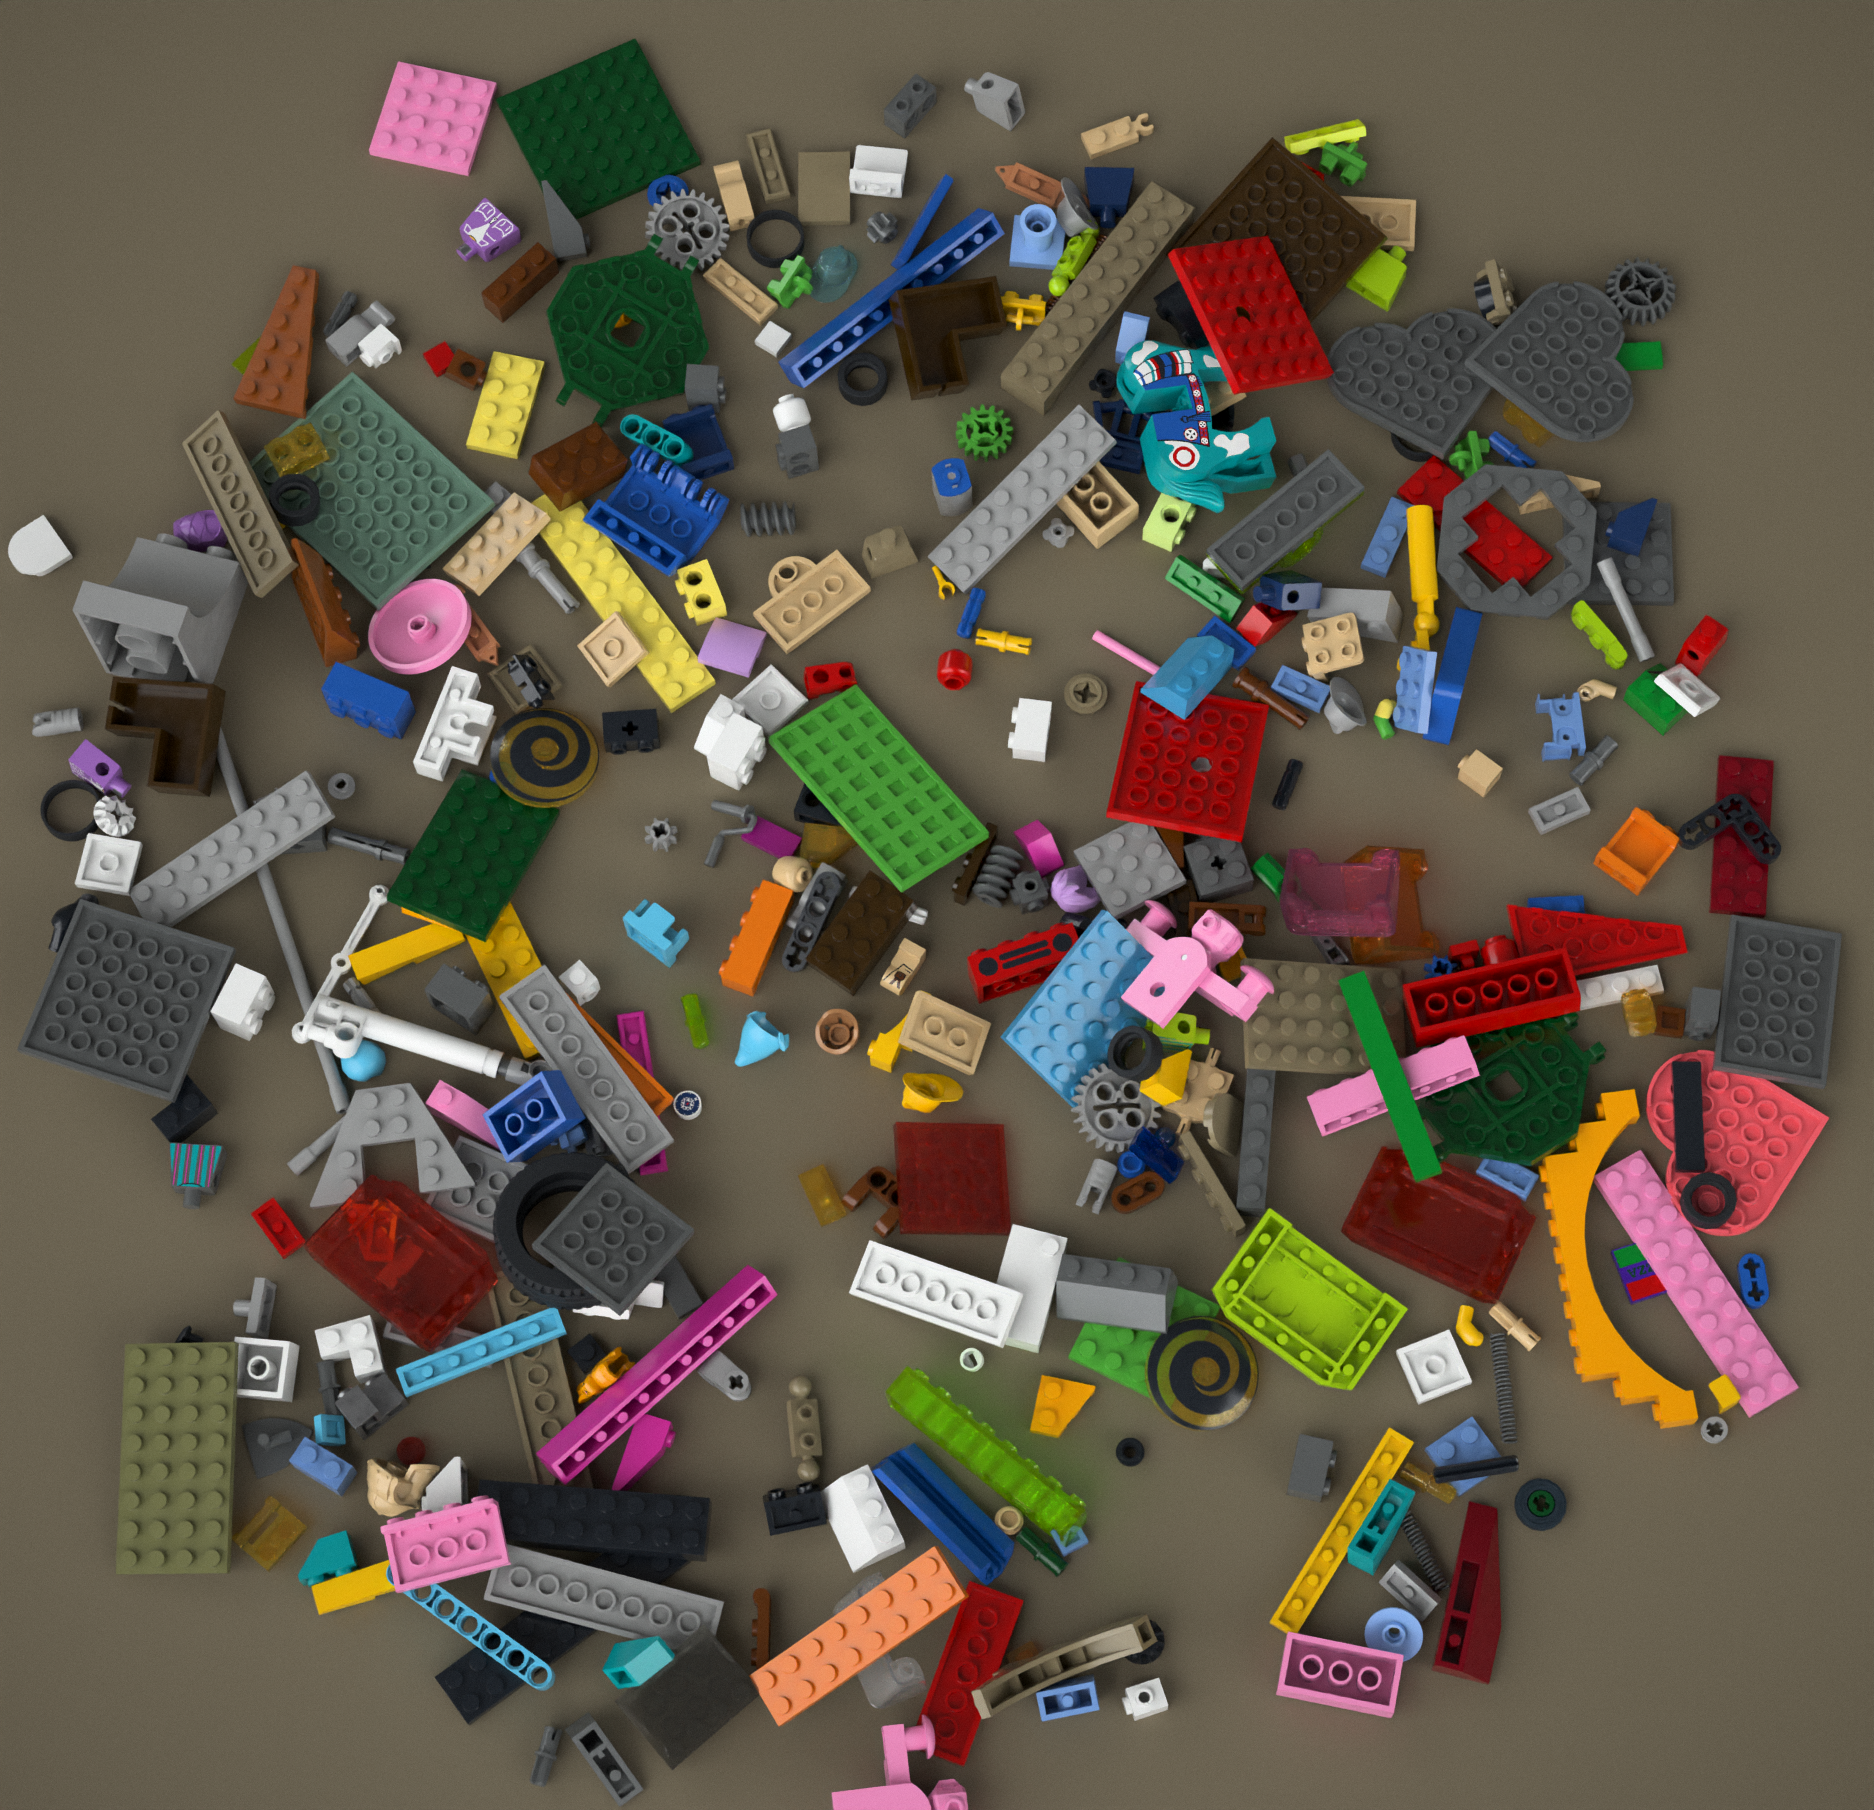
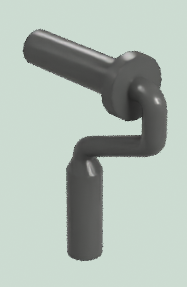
M718 800L712 802V810L739 817L748 826L721 830L714 837L704 865L714 868L724 844V836L745 834L753 831L757 822L753 806L745 805L740 807Z

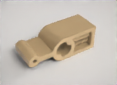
M739 161L713 166L730 231L747 228L754 219V213Z

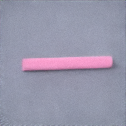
M1099 630L1092 637L1094 641L1152 675L1161 668Z

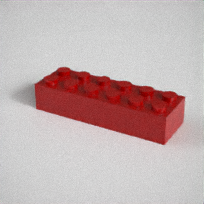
M1566 947L1402 985L1403 1002L1416 1048L1445 1042L1452 1037L1463 1035L1467 1037L1580 1011L1581 994Z

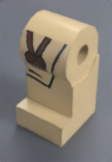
M904 938L898 952L891 961V965L884 973L880 985L901 996L926 960V949Z

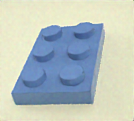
M1403 646V652L1399 658V665L1401 667L1400 678L1396 684L1397 704L1393 710L1394 727L1415 733L1428 734L1437 652L1413 646Z

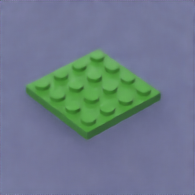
M1120 1257L1117 1259L1119 1262L1130 1263ZM1177 1286L1169 1326L1179 1320L1193 1316L1216 1318L1220 1305ZM1197 1317V1318L1186 1319V1320H1191V1319H1205V1320H1210V1321H1214V1320H1215V1319H1212V1318H1205V1317ZM1085 1323L1068 1359L1155 1401L1148 1382V1360L1154 1343L1162 1333ZM1192 1330L1174 1338L1164 1349L1158 1363L1157 1381L1162 1398L1169 1408L1172 1407L1176 1399L1169 1380V1369L1173 1357L1184 1345L1194 1341H1205L1209 1331Z

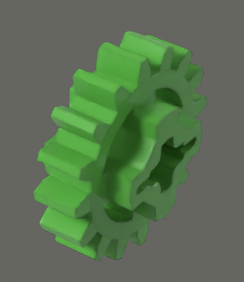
M981 404L979 411L971 407L970 415L963 413L962 421H957L958 431H956V439L959 440V449L965 448V456L973 453L975 461L980 456H983L985 462H988L990 455L998 459V452L1006 453V445L1012 444L1013 427H1010V418H1004L1003 410L995 413V406L993 405L989 410H985L984 404ZM998 427H1000L1002 431L1001 437H999V433L997 432ZM968 429L970 430V433H971V438H970V440H969L968 437H967V430H968Z

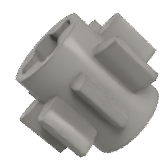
M654 818V823L651 827L645 826V831L650 834L644 838L645 843H653L654 852L658 849H664L668 852V847L671 843L677 844V839L673 836L678 832L677 827H669L668 818L664 821H658Z

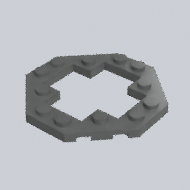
M1485 464L1444 497L1437 574L1468 610L1480 613H1494L1499 616H1526L1548 620L1590 586L1597 510L1562 471ZM1502 487L1519 507L1541 491L1574 528L1555 543L1554 546L1570 566L1531 597L1514 577L1492 593L1459 556L1478 541V536L1463 518Z

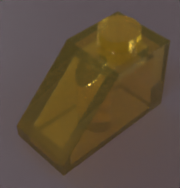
M805 823L800 856L808 860L812 867L819 868L822 862L827 865L832 864L856 847L858 843L844 827Z

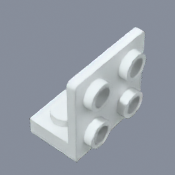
M858 145L856 147L854 167L850 169V193L902 198L908 151L904 149Z

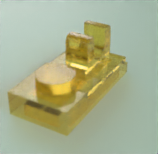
M823 1164L798 1175L801 1186L821 1227L847 1216Z

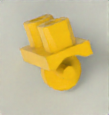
M1006 291L1004 296H1001L1006 322L1016 323V331H1022L1023 324L1039 326L1045 319L1046 302L1043 301L1042 295L1032 294L1029 296V300L1019 299V294L1016 292Z

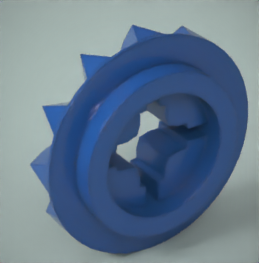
M665 175L658 178L648 188L649 204L653 206L654 203L662 206L661 197L666 195L668 187L677 197L680 196L681 189H684L686 196H689L688 187L677 176Z

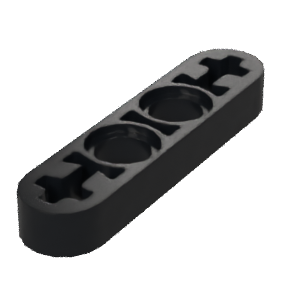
M826 871L819 874L816 878L783 953L782 963L788 971L801 972L808 966L805 958L820 939L842 889V879L838 874ZM830 877H833L832 883L835 884L834 889L829 888L825 895L831 897L830 900L816 897L817 892L823 894L826 886L822 884L823 880H829ZM817 901L822 902L825 907V911L820 917H815L811 913V906ZM808 926L813 930L814 936L810 942H803L800 938V931ZM796 942L800 946L808 947L807 952L801 950L799 959L802 962L801 964H795L793 967V961L789 958L791 955H796L799 950L798 947H794Z

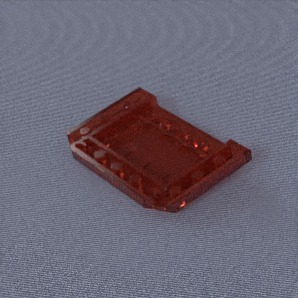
M1382 1146L1342 1226L1341 1232L1351 1242L1479 1302L1497 1304L1536 1221V1217L1527 1212L1516 1194L1444 1161L1440 1163L1441 1174L1416 1183L1403 1149H1387V1147Z
M370 1175L304 1243V1249L319 1265L419 1348L429 1353H432L498 1283L497 1275L494 1273L488 1254L483 1248L405 1184L395 1180L390 1182L377 1179L375 1175Z

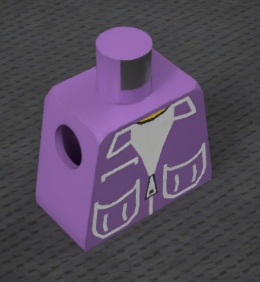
M484 198L460 226L459 230L464 243L456 251L466 262L476 253L485 262H489L522 241L519 228L489 200Z
M86 739L68 759L72 773L104 796L113 791L123 798L132 786L122 778L121 767Z

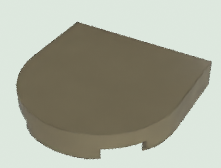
M1216 1093L1212 1101L1207 1102L1204 1109L1203 1125L1208 1127L1210 1136L1207 1140L1214 1149L1223 1155L1236 1157L1244 1103L1228 1093Z

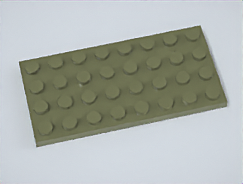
M239 1343L125 1344L116 1554L117 1575L230 1574Z

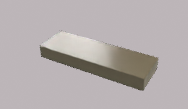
M771 128L746 134L765 204L768 205L791 199Z

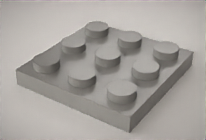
M1129 822L1074 850L1076 860L1106 910L1116 920L1144 906L1146 900H1156L1186 884L1185 877L1154 826Z
M459 1135L453 1149L462 1160L473 1180L477 1183V1187L430 1193L422 1210L426 1214L494 1243L493 1220L499 1196L505 1186L510 1183L512 1177L516 1176L519 1171L524 1170L527 1164L522 1162L507 1163L502 1153Z

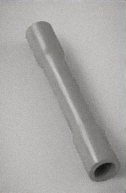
M1612 557L1597 563L1604 582L1609 588L1628 630L1631 643L1640 663L1655 657L1648 638L1643 632L1627 597Z
M345 1116L287 1163L297 1176L335 1143Z

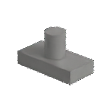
M255 1278L251 1300L236 1299L233 1305L235 1316L248 1317L246 1333L256 1339H268L277 1288L276 1284L266 1278Z

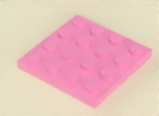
M398 62L369 148L370 155L469 176L496 94V82Z

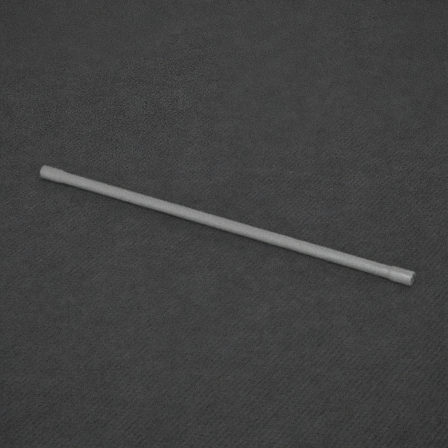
M220 728L216 756L238 817L249 808L223 731ZM268 863L256 870V874L304 1015H306L314 998ZM313 1040L330 1088L329 1092L336 1113L345 1114L351 1102L346 1087L342 1083L331 1048L325 1047L324 1043Z

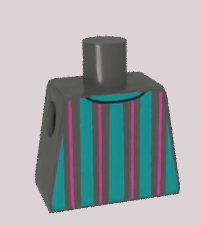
M170 1142L171 1186L176 1193L184 1194V1208L199 1209L201 1195L213 1196L216 1194L226 1162L227 1152L222 1145Z

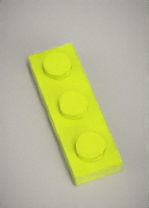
M1359 119L1285 136L1284 140L1286 148L1291 153L1302 155L1308 153L1309 149L1317 147L1323 149L1326 142L1333 145L1342 141L1352 143L1353 141H1358L1359 137L1367 135L1365 125Z

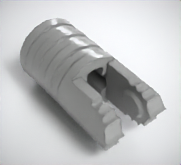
M75 707L34 714L33 722L35 725H33L32 735L42 737L83 731L81 709Z
M1094 1159L1075 1205L1082 1207L1087 1201L1089 1191L1097 1193L1098 1197L1092 1206V1212L1099 1215L1117 1172V1167L1105 1160Z

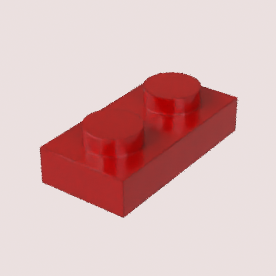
M274 1197L250 1213L283 1259H286L307 1243Z

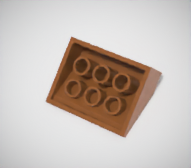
M298 538L291 539V549L299 562V565L291 571V578L325 667L333 666L335 662L343 663L356 659L357 648L360 647V642L356 632L352 633L350 630L351 619L348 610H343L341 607L342 595L339 587H334L331 581L334 577L330 564H325L321 554Z

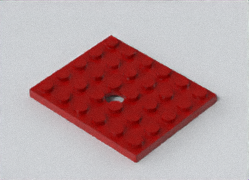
M1269 236L1177 248L1168 254L1234 395L1326 379L1334 374ZM1238 306L1248 311L1251 319L1250 322L1247 318L1238 316L1236 312Z
M1136 681L1106 818L1242 842L1269 705L1208 694L1184 720L1140 692L1141 688L1146 683ZM1200 757L1206 758L1212 768L1206 772H1198L1192 768L1191 763Z

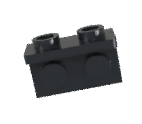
M804 1482L796 1485V1489L785 1491L784 1488H776L768 1491V1495L763 1496L770 1536L827 1524L819 1484L813 1485L812 1482Z

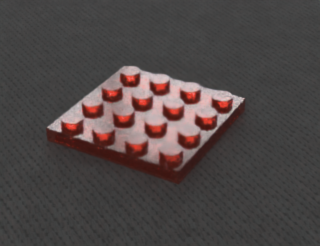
M896 1122L893 1125L900 1234L1008 1236L1010 1234L1011 1218L1004 1124Z

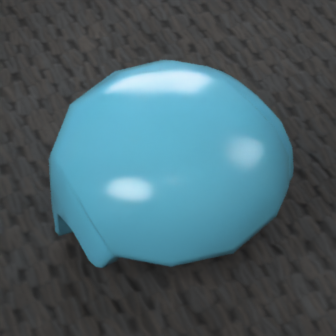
M363 1039L354 1056L346 1059L340 1058L342 1071L350 1079L360 1082H367L372 1077L380 1076L386 1064L385 1052L380 1046Z

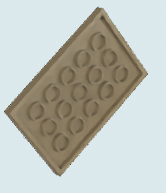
M1244 958L1240 961V967L1249 965L1262 971L1274 986V993L1270 994L1267 992L1257 1004L1258 1008L1247 1022L1243 1021L1245 1069L1361 1076L1372 1069L1338 982L1340 979L1361 971H1365L1398 1058H1406L1401 969ZM1241 970L1242 981L1245 978L1246 974Z

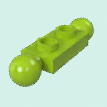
M1099 225L1097 230L1087 228L1079 233L1080 236L1072 237L1068 241L1066 249L1057 261V265L1051 274L1053 278L1049 281V291L1054 296H1062L1069 288L1068 280L1076 279L1097 243L1096 238L1100 233Z

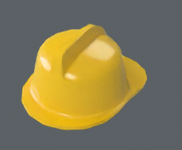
M906 1073L902 1078L906 1085L903 1092L902 1106L907 1109L930 1113L942 1102L958 1101L963 1096V1089L959 1083L941 1074Z

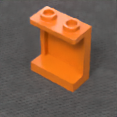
M1635 807L1630 817L1606 847H1602L1597 853L1593 864L1638 896L1675 851L1679 843V837L1674 829L1657 822L1649 811Z

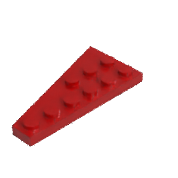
M1506 905L1512 936L1519 958L1566 947L1575 976L1688 953L1681 925Z

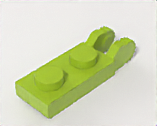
M1580 600L1574 605L1571 612L1573 623L1578 629H1583L1590 636L1589 640L1597 650L1601 649L1606 654L1605 662L1615 670L1622 669L1628 656L1626 650H1624V647L1585 601Z

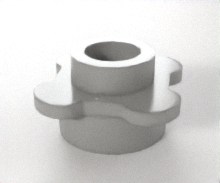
M1060 518L1052 519L1050 527L1043 531V538L1049 540L1057 548H1063L1068 542L1069 537L1074 535V528L1063 524Z

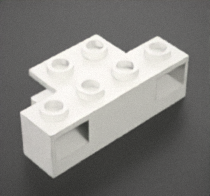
M454 666L451 667L413 761L417 774L443 782L452 758L478 766L497 719L496 716L492 715L494 712L492 705L476 701L481 688L478 674Z

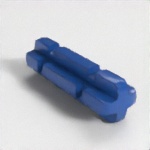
M976 587L970 593V599L967 601L961 617L962 620L957 628V635L966 639L971 637L973 626L976 624L981 605L986 597V592Z

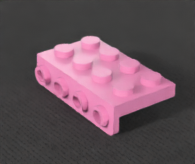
M488 1495L478 1496L471 1499L472 1503L461 1506L460 1503H451L443 1506L444 1510L433 1513L432 1510H424L415 1513V1518L404 1520V1517L393 1518L387 1521V1525L381 1526V1533L386 1541L395 1591L402 1593L510 1565L511 1562L498 1502L493 1498L489 1499Z

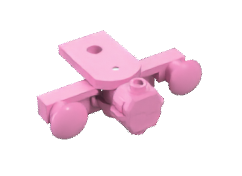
M1146 900L1144 902L1150 911L1141 922L1134 919L1126 928L1154 958L1121 998L1125 1003L1162 1029H1164L1194 991L1230 1016L1236 1015L1244 1022H1247L1258 1008L1257 1004L1267 992L1270 994L1274 993V986L1270 979L1253 966L1243 965L1240 967L1246 976L1236 988L1216 975V965L1219 962H1228L1242 946L1244 939L1232 923L1212 909L1207 910L1193 926L1192 938L1176 937L1168 941L1162 938L1170 927L1177 928V920L1167 907L1154 900ZM1165 987V991L1161 996L1154 997L1156 989Z
M922 1715V1725L904 1727V1724H897L881 1728L885 1755L886 1786L831 1793L833 1810H968L965 1788L955 1779L938 1781L928 1797H926L922 1790L910 1782L907 1752L925 1750L926 1758L930 1759L935 1750V1731L932 1722L926 1715Z

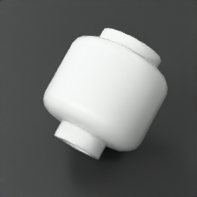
M793 394L779 398V404L773 408V413L781 432L808 425L811 422L805 400L798 397L794 398Z

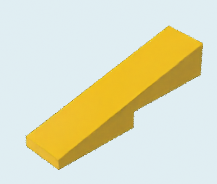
M432 923L348 955L357 980L365 985L409 963L415 962L418 964L465 942L466 939L461 932Z
M387 1560L311 1586L318 1614L321 1615L370 1601L378 1595L395 1591V1586L386 1577V1570L390 1565V1561Z

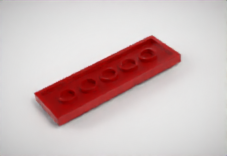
M1433 455L1397 490V495L1405 502L1415 506H1431L1433 508L1434 527L1441 532L1444 497L1463 483L1464 480ZM1487 500L1463 518L1478 536V541L1467 548L1464 553L1501 585H1504L1514 577L1524 589L1552 561L1553 557Z
M972 1581L968 1582L966 1592L969 1597L961 1601L916 1726L922 1725V1715H926L932 1722L935 1731L936 1743L932 1756L961 1767L965 1766L982 1719L974 1704L971 1691L993 1677L992 1674L1000 1669L1024 1600Z

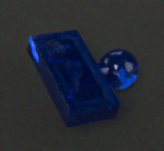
M1142 1126L1136 1131L1128 1147L1136 1157L1141 1159L1169 1184L1177 1179L1185 1162L1169 1149L1176 1141L1175 1132L1169 1127H1161L1153 1135Z

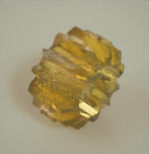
M1634 989L1623 993L1620 1000L1621 1009L1629 1034L1632 1037H1642L1655 1032L1657 1027L1655 1009L1646 989Z

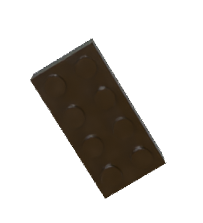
M869 870L805 958L806 962L817 972L854 996L918 907L915 901Z

